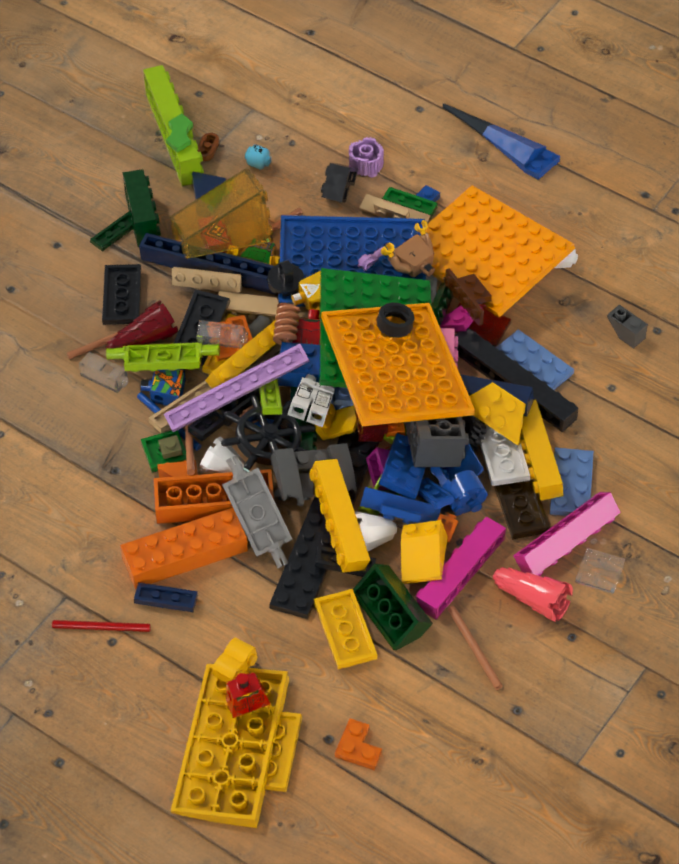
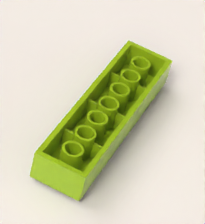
M163 65L143 69L146 96L181 186L193 184V172L204 174L203 166L200 164V162H203L201 152L197 151V141L192 139V129L187 134L191 140V145L178 153L166 144V139L172 133L168 121L181 113L184 115L183 107L179 105L178 94H174L173 82H169V72L165 71Z

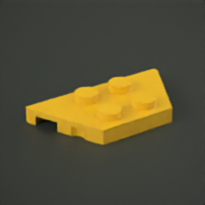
M493 382L469 396L475 409L473 416L516 445H520L525 403Z

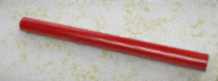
M53 620L52 628L150 632L151 624Z

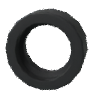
M391 302L380 308L377 327L382 333L390 337L400 338L411 332L414 323V313L409 307L401 303ZM386 317H398L404 320L405 323H393L387 320Z

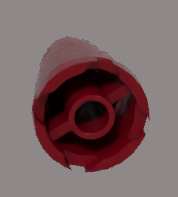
M159 300L145 309V312L134 319L132 323L118 331L117 335L107 341L108 345L105 348L149 345L178 333L177 326L172 327L171 324L175 321L163 303L161 304Z

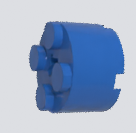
M471 470L455 474V479L452 481L448 479L443 484L442 488L454 496L455 502L449 504L456 516L470 511H479L482 508L481 504L488 495L478 475Z

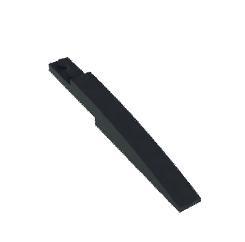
M259 388L196 420L188 426V432L199 440L204 441L223 425L229 427L234 422L225 418L224 413L230 411L240 416L243 410L252 406L251 397L253 395L257 396L260 402Z

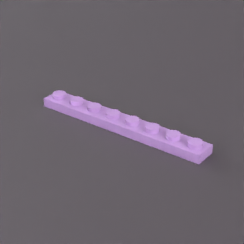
M298 344L166 412L164 416L171 430L175 432L308 363L309 359L301 344Z

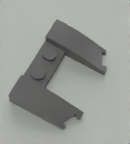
M347 443L329 445L327 449L294 452L293 448L277 449L273 451L270 457L283 501L286 500L288 495L297 498L298 506L304 505L299 472H310L314 462L320 460L337 459L347 490H351L353 494L357 491Z

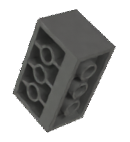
M461 417L405 422L414 467H460L462 459L465 458V445H468L469 442L468 433H465V420H462Z

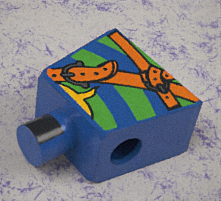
M185 369L154 371L152 380H141V391H150L151 401L167 406L184 393L186 383Z

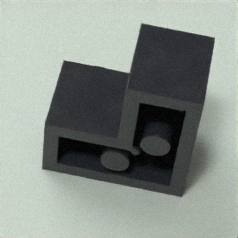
M330 163L325 171L326 181L321 187L322 197L346 203L350 185H355L358 168L339 163Z

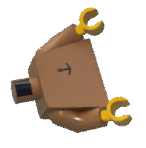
M425 220L421 221L423 228H420L418 223L414 226L415 230L420 232V236L418 234L414 235L396 249H394V245L390 242L386 244V247L381 248V253L385 256L388 255V260L397 272L408 274L412 277H416L422 272L430 277L435 272V268L432 266L434 250L429 234L425 231L428 227Z

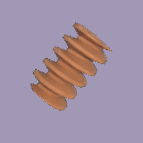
M289 303L277 304V315L275 316L273 341L281 345L282 342L291 343V341L297 339L295 334L298 332L296 327L299 323L296 320L299 319L298 313H300V308Z

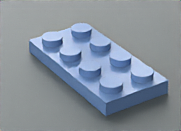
M519 329L496 347L498 350L503 351L506 356L517 361L524 369L532 372L535 377L546 382L553 390L574 374L572 367Z
M555 447L554 457L563 482L564 496L551 498V515L567 516L591 499L594 451Z

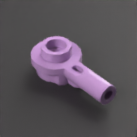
M381 248L372 255L364 254L358 260V267L364 271L369 269L383 255Z

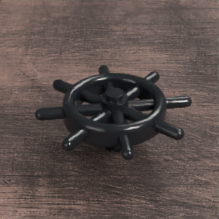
M253 395L251 402L254 408L245 412L241 417L230 411L224 413L225 418L237 423L235 437L223 439L221 445L224 447L237 445L240 451L249 458L244 465V468L251 470L255 462L263 465H272L270 457L273 451L278 449L277 444L287 449L293 448L294 452L308 451L300 447L302 433L316 430L314 424L300 426L294 417L288 415L291 401L285 403L282 408V414L263 415L259 399ZM267 419H272L274 421L272 424H268ZM259 420L261 427L252 422ZM281 423L287 427L286 429L278 430ZM247 428L256 434L245 435L244 429ZM292 435L293 443L282 437ZM258 441L259 444L255 448L249 442Z

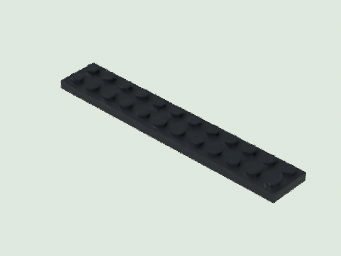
M357 424L355 432L341 435L337 444L347 443L352 460L357 491L355 494L351 490L348 493L353 507L369 470L366 458L378 447L381 440L380 432L377 429ZM316 495L288 558L289 563L286 564L269 604L270 609L305 619L309 618L314 605V599L317 598L328 569L314 566L316 549L318 546L335 549L331 545V535L326 529V520L324 514L320 511V501Z

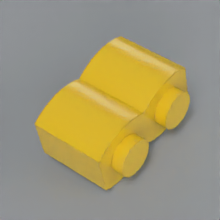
M234 637L215 661L212 667L213 675L227 683L236 679V676L240 673L246 674V670L250 666H254L257 661L256 648Z

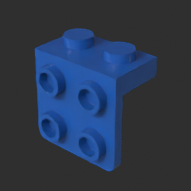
M470 444L465 445V458L462 459L460 467L430 468L433 475L438 478V484L441 488L448 479L450 481L455 479V474L471 470L479 476L484 470Z

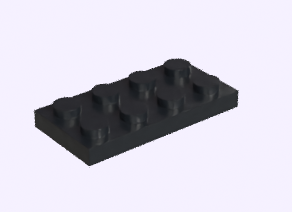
M141 264L105 265L102 323L103 325L130 324L140 316Z
M195 289L174 344L200 342L203 345L212 344L206 327L209 324L223 322L230 299ZM208 356L201 358L200 366L204 365Z

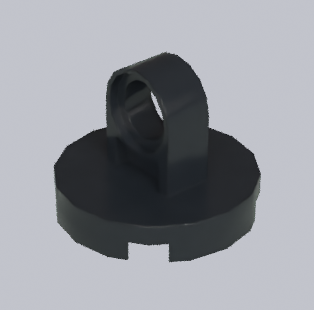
M289 260L280 262L268 272V286L275 294L276 292L281 293L282 296L298 293L299 282L304 279L303 271L298 266L291 264Z

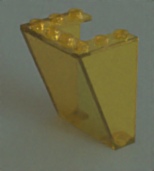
M246 168L171 215L172 234L175 240H179L180 235L182 250L186 259L271 242L270 235H273L271 224L268 223L270 210L268 207L266 208V201H268L267 191L263 190L259 180L255 179L254 173H251Z

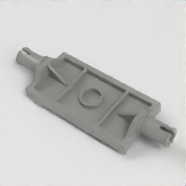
M238 455L233 456L236 465L233 464L231 458L227 459L226 462L233 473V479L222 484L256 557L268 552L271 553L277 569L282 567L279 559L282 560L285 566L289 562L281 547L293 539L259 468L247 472L244 471Z

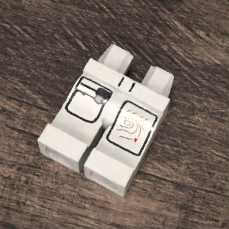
M308 374L305 378L302 377L291 402L288 415L304 421L311 405L306 422L323 427L335 388L319 385L313 375ZM295 407L301 408V409L304 410V412H303V413H297V412L294 410V408H295ZM312 414L321 415L322 419H315Z

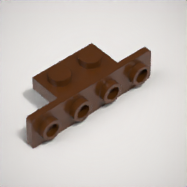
M450 268L446 269L444 277L445 286L449 287L454 297L460 301L462 307L470 314L471 319L478 326L483 325L484 311L479 304L490 302L492 295L475 274L457 278Z

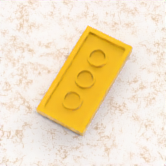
M353 589L314 599L315 608L338 670L377 659V652Z

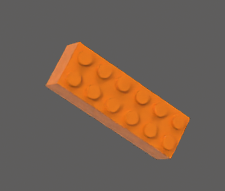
M271 469L260 470L274 499ZM233 473L154 478L157 524L194 521L233 508L222 484L233 479Z
M233 508L120 545L123 562L135 589H137L138 582L152 584L248 551L246 534Z

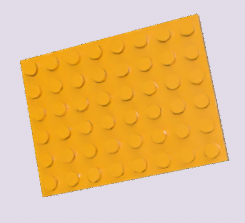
M473 185L431 220L425 230L429 234L434 250L432 266L435 268V272L432 276L444 283L446 269L448 268L452 270L457 278L475 274L492 295L490 302L479 305L497 317L502 316L575 249L572 242Z
M430 303L406 305L414 313V323L411 332L400 338L387 336L377 327V318L381 307L322 312V322L362 426L474 415V406ZM386 317L387 320L393 323H405L404 320L398 317Z

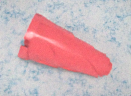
M504 567L497 569L493 575V580H495L498 588L515 596L517 600L532 607V610L542 614L551 621H559L566 613L571 602L567 600V594L572 596L573 588L567 582Z

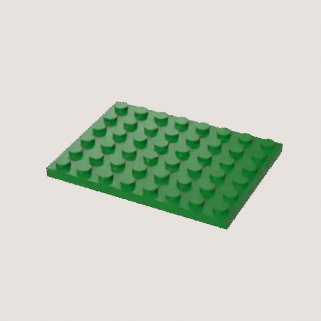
M321 268L319 385L347 388L321 319L322 312L382 307L391 302L404 305L430 303L431 305L430 280Z

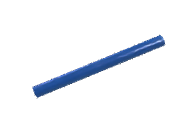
M140 392L137 395V398L153 413L161 410L144 393ZM181 428L178 432L180 437L185 440V430ZM193 438V447L198 451L202 445Z

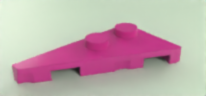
M461 305L447 314L439 326L440 328H454V331H466L473 320L467 310Z

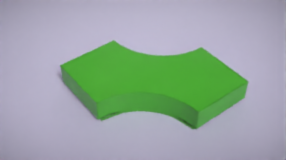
M181 113L168 121L172 133L166 139V144L177 153L191 145V140L187 134L193 128V122Z

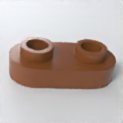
M215 133L204 134L198 145L197 151L201 152L203 162L210 161L219 146V136Z

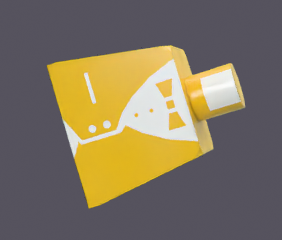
M319 271L299 282V293L291 295L295 306L304 303L308 311L310 309L316 310L317 307H320Z

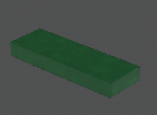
M130 211L92 237L90 243L103 252L133 230Z

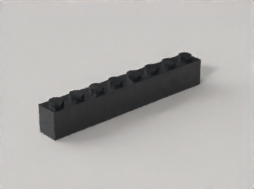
M468 328L466 331H459L454 335L458 336V347H455L457 348L458 356L490 380L533 387V400L537 401L541 417L559 431L563 432L577 420L579 408L573 402L568 401L558 391L553 390L546 382L535 377L532 372L524 369L517 361L506 356L503 351L495 348L475 331Z

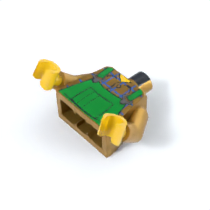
M265 235L262 240L252 238L249 243L241 247L236 245L228 246L227 254L273 266L280 263V252L276 250V244L273 243V238L269 235Z

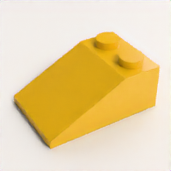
M441 520L403 525L401 534V576L403 584L442 579L448 536Z

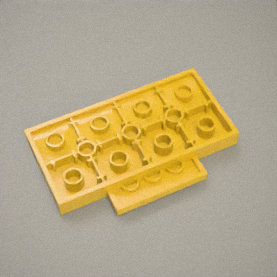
M206 664L170 811L173 814L200 820L257 828L265 790L287 792L302 715L300 713L283 712L289 685L288 671L248 668L246 674L255 673L266 691L270 705L233 718L226 702V682L213 675L212 667L214 664Z

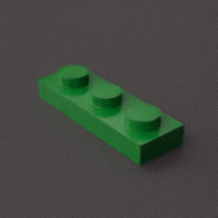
M392 187L388 188L382 198L383 200L431 215V218L438 207L437 202Z

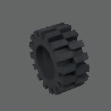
M472 415L463 416L462 420H465V433H468L469 437L468 444H470L472 449L476 450L478 448L477 445L482 444L481 440L485 439L483 434H486V425Z

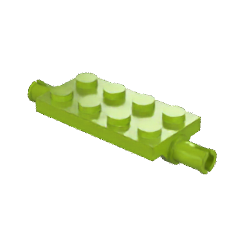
M202 342L123 346V348L106 349L107 360L123 359L125 361L124 370L131 372L142 370H194L200 368L203 356H220L219 344L203 345Z

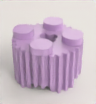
M371 137L351 143L349 146V166L358 168V175H368L371 178L377 176L384 165V149H382L381 144H378L375 138L372 139Z

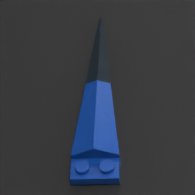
M442 103L445 110L486 138L524 173L539 180L560 162V156L547 150L546 146Z

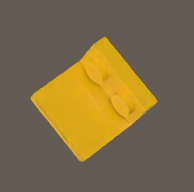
M330 403L323 427L315 425V431L322 440L333 439L355 432L359 417L354 405L335 410L334 405ZM315 414L314 418L322 419V416Z

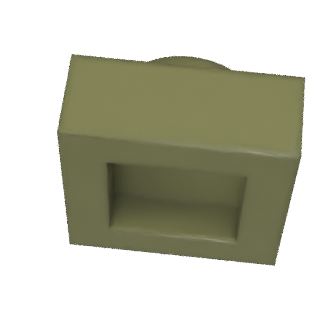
M177 435L158 440L163 459L182 455Z

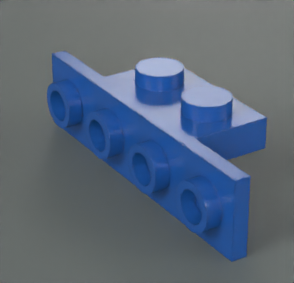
M368 487L364 488L360 503L362 507L379 511L383 514L384 518L395 520V517L403 519L402 522L406 524L437 521L441 508L436 509L429 503Z

